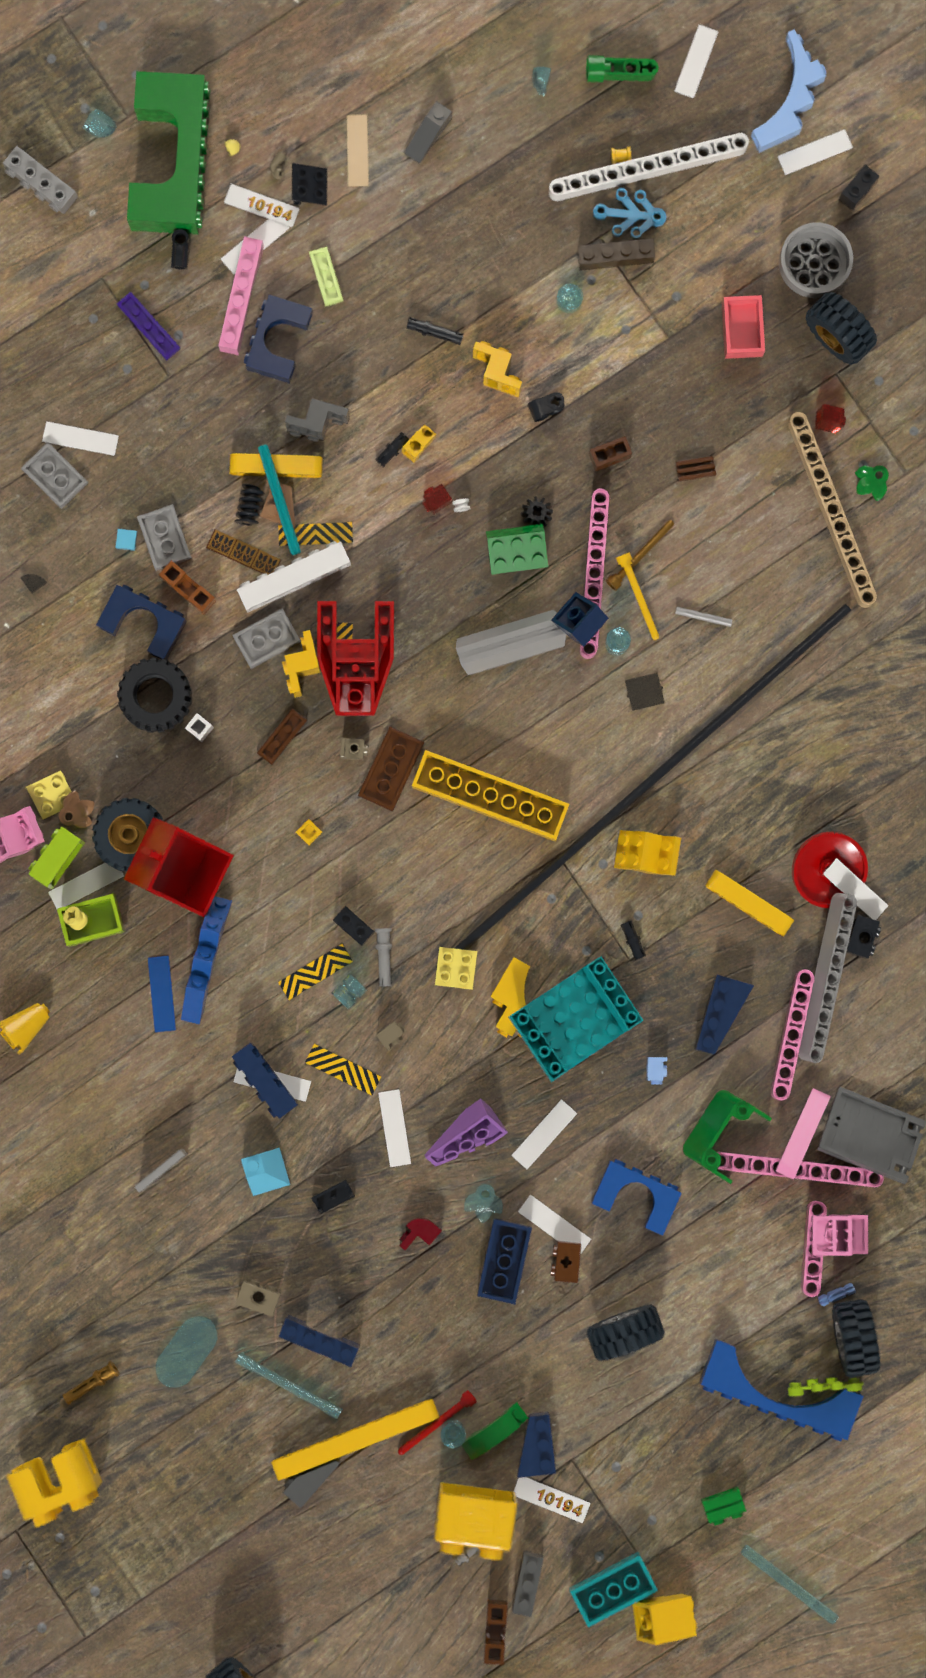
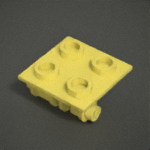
M61 770L26 786L42 819L60 812L64 808V798L72 792Z
M439 947L435 985L473 990L477 951Z

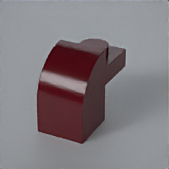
M415 1218L406 1224L411 1231L410 1233L406 1231L400 1237L401 1243L399 1246L406 1250L417 1236L430 1246L442 1229L427 1218Z

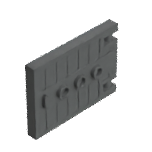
M839 1087L836 1091L817 1150L905 1185L909 1178L906 1172L912 1169L923 1135L919 1132L920 1129L923 1130L925 1128L926 1121ZM908 1124L913 1126L912 1130L908 1129ZM895 1166L899 1167V1171L894 1170Z

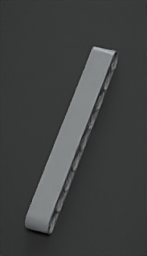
M836 893L831 899L798 1053L800 1059L812 1063H819L824 1056L857 906V900L853 895Z

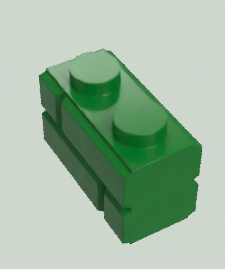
M738 1487L701 1499L709 1524L713 1523L714 1526L724 1523V1519L732 1517V1519L740 1518L743 1516V1512H746Z

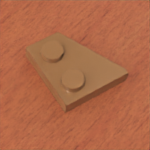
M280 483L295 529L292 489L290 486ZM270 489L260 517L281 524Z

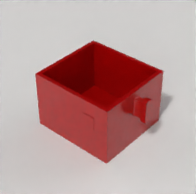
M153 817L124 880L205 917L234 855L179 827Z

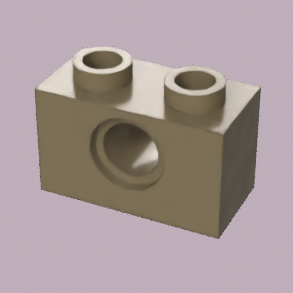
M253 1279L244 1280L236 1304L273 1317L281 1295L280 1292H277L278 1288L267 1285V1287L260 1286V1282ZM257 1291L264 1294V1300L261 1302L254 1299V1293Z

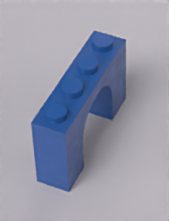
M620 1160L609 1161L591 1203L610 1212L615 1198L623 1186L633 1182L642 1183L649 1188L653 1196V1206L644 1227L663 1236L682 1194L678 1191L679 1187L668 1183L667 1186L660 1183L661 1179L650 1175L649 1178L643 1176L644 1171L635 1167L630 1170L625 1167L626 1163Z

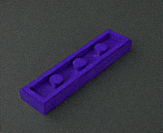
M129 292L117 303L122 312L166 361L181 349L132 292Z

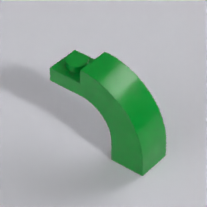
M516 1402L487 1426L471 1434L461 1443V1446L471 1460L506 1439L528 1417Z

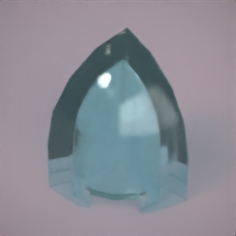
M535 67L532 70L531 81L537 92L545 96L550 81L551 68Z
M97 108L89 114L82 128L96 137L105 138L112 135L117 126L108 115Z

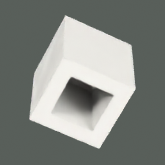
M196 714L185 727L190 734L201 742L204 741L214 728L199 714Z

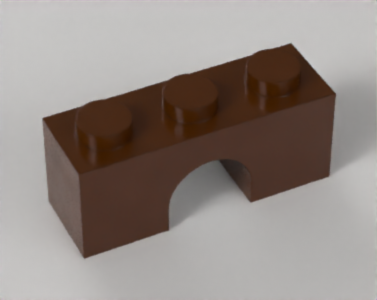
M488 1599L484 1664L504 1665L508 1608L506 1600Z

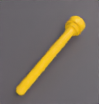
M630 552L616 557L618 565L624 567L652 639L658 640V631L631 567L632 557Z

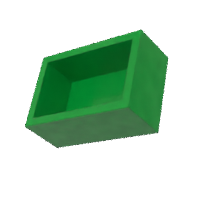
M542 524L486 531L491 575L548 567L545 531Z

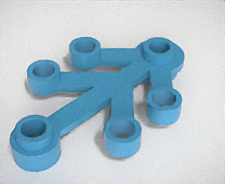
M619 188L616 191V198L622 201L628 210L607 208L605 204L601 203L597 204L593 209V216L597 220H604L607 216L628 218L620 225H615L612 228V235L617 238L621 237L623 232L638 220L647 221L640 227L632 228L631 237L635 240L640 239L642 234L650 227H660L666 221L665 211L661 208H654L647 200L646 193L643 190L636 191L634 199L636 202L641 203L647 212L639 211L627 196V191L624 188ZM623 192L625 196L620 197L618 193ZM642 194L644 198L638 199L637 195ZM602 208L604 213H599L597 210ZM659 214L661 218L655 219L654 215ZM618 228L621 230V233L616 234L614 230ZM637 230L640 234L635 236L633 231Z

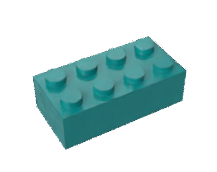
M639 1552L569 1587L570 1593L588 1627L658 1591Z

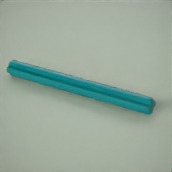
M261 445L258 447V451L291 555L300 554V546L268 445Z

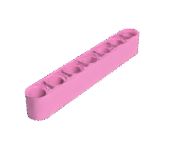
M809 970L798 971L794 978L771 1086V1095L776 1100H785L790 1095L814 983V975ZM802 973H806L809 976L807 984H803L800 981ZM798 992H802L805 995V1000L802 1003L796 1000ZM795 1010L801 1014V1019L797 1022L792 1019V1013ZM791 1029L797 1032L795 1040L788 1038V1032ZM787 1048L793 1051L791 1059L784 1057V1050ZM783 1067L789 1070L787 1078L780 1076V1069ZM779 1086L785 1089V1094L782 1097L776 1095V1088Z

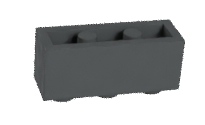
M523 1551L512 1613L532 1617L544 1559L543 1554Z

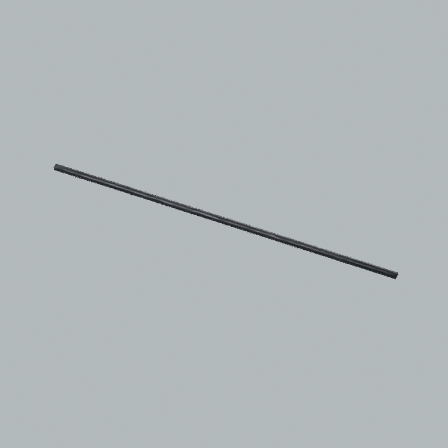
M844 604L454 949L467 950L850 613L851 609L849 606Z

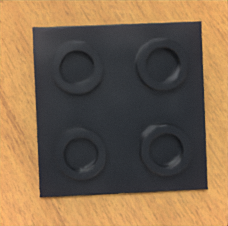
M292 163V201H294L295 205H300L301 202L327 205V168Z

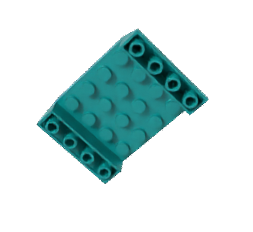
M602 956L509 1016V1019L551 1082L644 1021Z

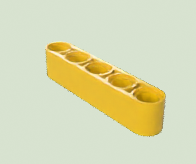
M230 454L229 474L267 477L260 454ZM271 454L278 477H322L323 457Z
M718 870L713 872L705 885L706 888L783 937L794 922L791 917Z

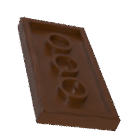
M389 727L358 796L393 812L425 742Z

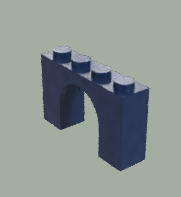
M269 295L268 299H264L261 310H263L262 317L257 319L255 328L258 329L256 335L251 337L250 346L252 347L250 353H246L244 363L248 371L290 384L296 367L295 361L276 356L268 351L265 346V337L271 328L280 324L308 330L313 310L311 307Z
M123 584L122 587L116 585L96 626L116 636L124 618L130 612L138 609L150 611L157 618L158 628L147 652L161 660H167L187 622L183 618L184 614L176 610L171 612L166 609V605L158 601L156 604L149 601L150 597L140 593L137 595L133 593V589Z
M289 1314L279 1334V1337L349 1367L352 1366L360 1344L344 1337L338 1339L307 1326L306 1321Z

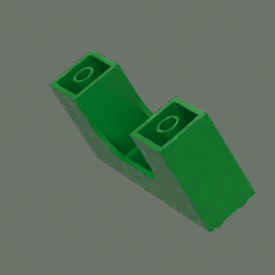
M136 71L134 110L138 121L167 122L174 125L178 129L176 169L168 181L161 184L129 182L127 222L131 231L173 233L178 229H182L187 234H199V228L203 226V217H201L200 210L204 209V198H202L201 191H205V180H203L202 173H206L204 155H207L205 136H208L206 118H209L208 100H210L211 89L209 88V82H206L205 75Z

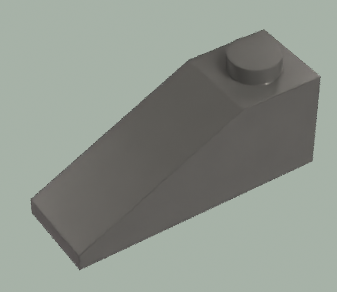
M436 101L425 116L404 154L420 164L452 120V111Z
M337 1458L298 1474L294 1479L290 1477L283 1485L285 1487L283 1493L301 1508L340 1464V1460Z

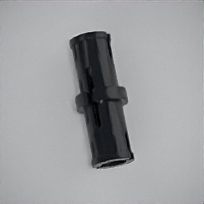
M400 432L391 444L388 443L386 445V449L375 459L376 462L384 468L394 456L399 454V450L407 443L409 438L406 435L404 436L403 432Z
M632 920L621 924L620 926L627 940L625 942L627 945L629 944L634 959L637 960L645 957L646 954L640 942L641 938L637 935Z

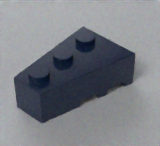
M549 1412L529 1414L517 1478L556 1474Z

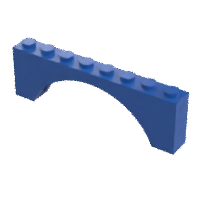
M717 1339L713 1343L699 1382L703 1385V1390L714 1393V1390L721 1392L722 1397L732 1400V1397L740 1399V1404L748 1407L753 1404L758 1406L757 1410L766 1414L769 1411L776 1413L775 1417L787 1421V1418L795 1420L794 1424L804 1428L806 1425L813 1427L812 1431L822 1435L824 1432L831 1434V1438L842 1441V1438L848 1440L863 1399L862 1394L855 1391H847V1388H844L823 1401L809 1405H788L776 1402L758 1392L745 1378L737 1360L735 1347Z

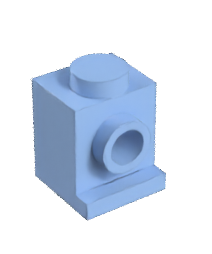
M647 1057L646 1080L651 1081V1084L663 1085V1077H667V1065H663V1061H667V1057Z

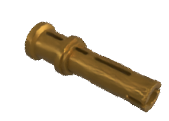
M109 1361L108 1365L102 1369L95 1370L93 1376L63 1394L65 1402L70 1405L97 1386L106 1385V1382L114 1376L118 1377L120 1373L112 1361Z

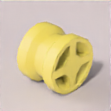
M73 906L65 911L63 920L74 930H81L86 926L88 917L78 907Z

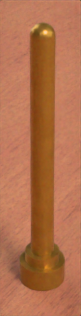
M668 520L632 558V569L674 526L672 520ZM624 567L617 574L610 575L605 580L614 591H617L622 586V579L626 576Z

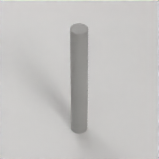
M681 607L676 608L675 614L728 627L732 625V619Z

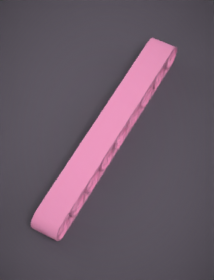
M605 489L595 490L591 499L584 597L598 605L600 609L609 494ZM597 495L604 496L605 501L603 503H598L595 500V497ZM601 514L604 520L598 522L594 519V515ZM599 532L602 535V539L594 540L592 534ZM593 551H598L601 554V557L599 559H593L591 557V553ZM591 570H597L600 576L597 578H592L589 575V572ZM594 588L598 591V595L591 597L588 594V590ZM599 630L586 644L593 646V653H586L583 646L580 645L582 657L591 659L596 655Z
M717 1152L725 1159L724 1164L718 1167L719 1170L787 1177L773 1171V1164L780 1162V1158ZM741 1157L744 1164L741 1168H736L734 1160ZM756 1160L762 1161L763 1167L761 1170L756 1171L753 1164ZM806 1161L801 1162V1172L795 1175L797 1179L878 1187L884 1180L882 1175L877 1174V1182L871 1183L869 1176L874 1172L860 1167ZM815 1166H818L821 1171L817 1177H813L811 1174V1170ZM834 1168H837L840 1172L837 1179L831 1178L830 1175ZM856 1170L859 1178L856 1181H852L850 1173Z

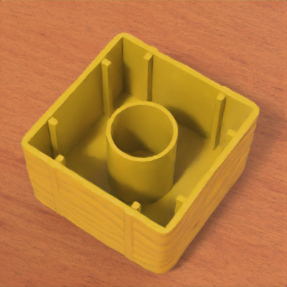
M440 1482L434 1523V1539L440 1544L439 1551L446 1554L462 1555L464 1546L478 1547L480 1550L479 1557L502 1560L503 1551H509L512 1548L517 1512L516 1493Z

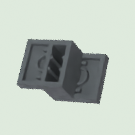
M311 399L306 420L287 415L285 420L286 429L293 436L300 437V435L308 436L307 439L311 441H324L329 420H332V423L337 425L348 424L350 419L349 409Z

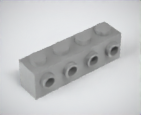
M18 146L13 149L3 162L6 174L11 178H18L20 180L19 183L25 189L31 188L35 192L34 195L41 201L45 199L49 202V207L55 212L60 211L65 214L78 198L75 190Z

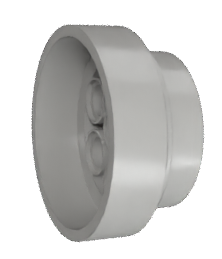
M819 222L808 223L795 229L785 240L779 256L780 273L787 286L797 294L808 298H821L825 293H835L846 282L853 265V251L846 236L837 228ZM803 245L808 246L810 251L803 252L800 247ZM826 247L829 252L822 253L819 248ZM797 261L800 266L797 268L792 267L790 262ZM810 262H815V263H817L818 268H816V269L811 268L810 265H809V263H810ZM834 263L837 266V269H830L828 267V264ZM799 278H806L808 280V283H800ZM818 279H825L827 284L820 285Z

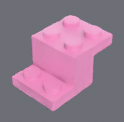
M31 806L25 807L15 814L0 818V863L8 858L25 854L45 842Z
M868 1215L812 1216L813 1256L868 1254Z

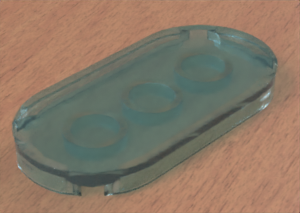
M195 1316L187 1319L182 1324L156 1362V1375L161 1383L171 1388H178L186 1385L217 1343V1329L210 1319L203 1316Z

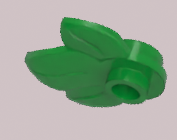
M866 465L857 469L855 475L861 479L857 485V494L866 495L872 493L876 501L881 500L887 492L886 481L889 477L887 468L881 465L873 468ZM878 471L883 473V477L880 479L876 477V472Z

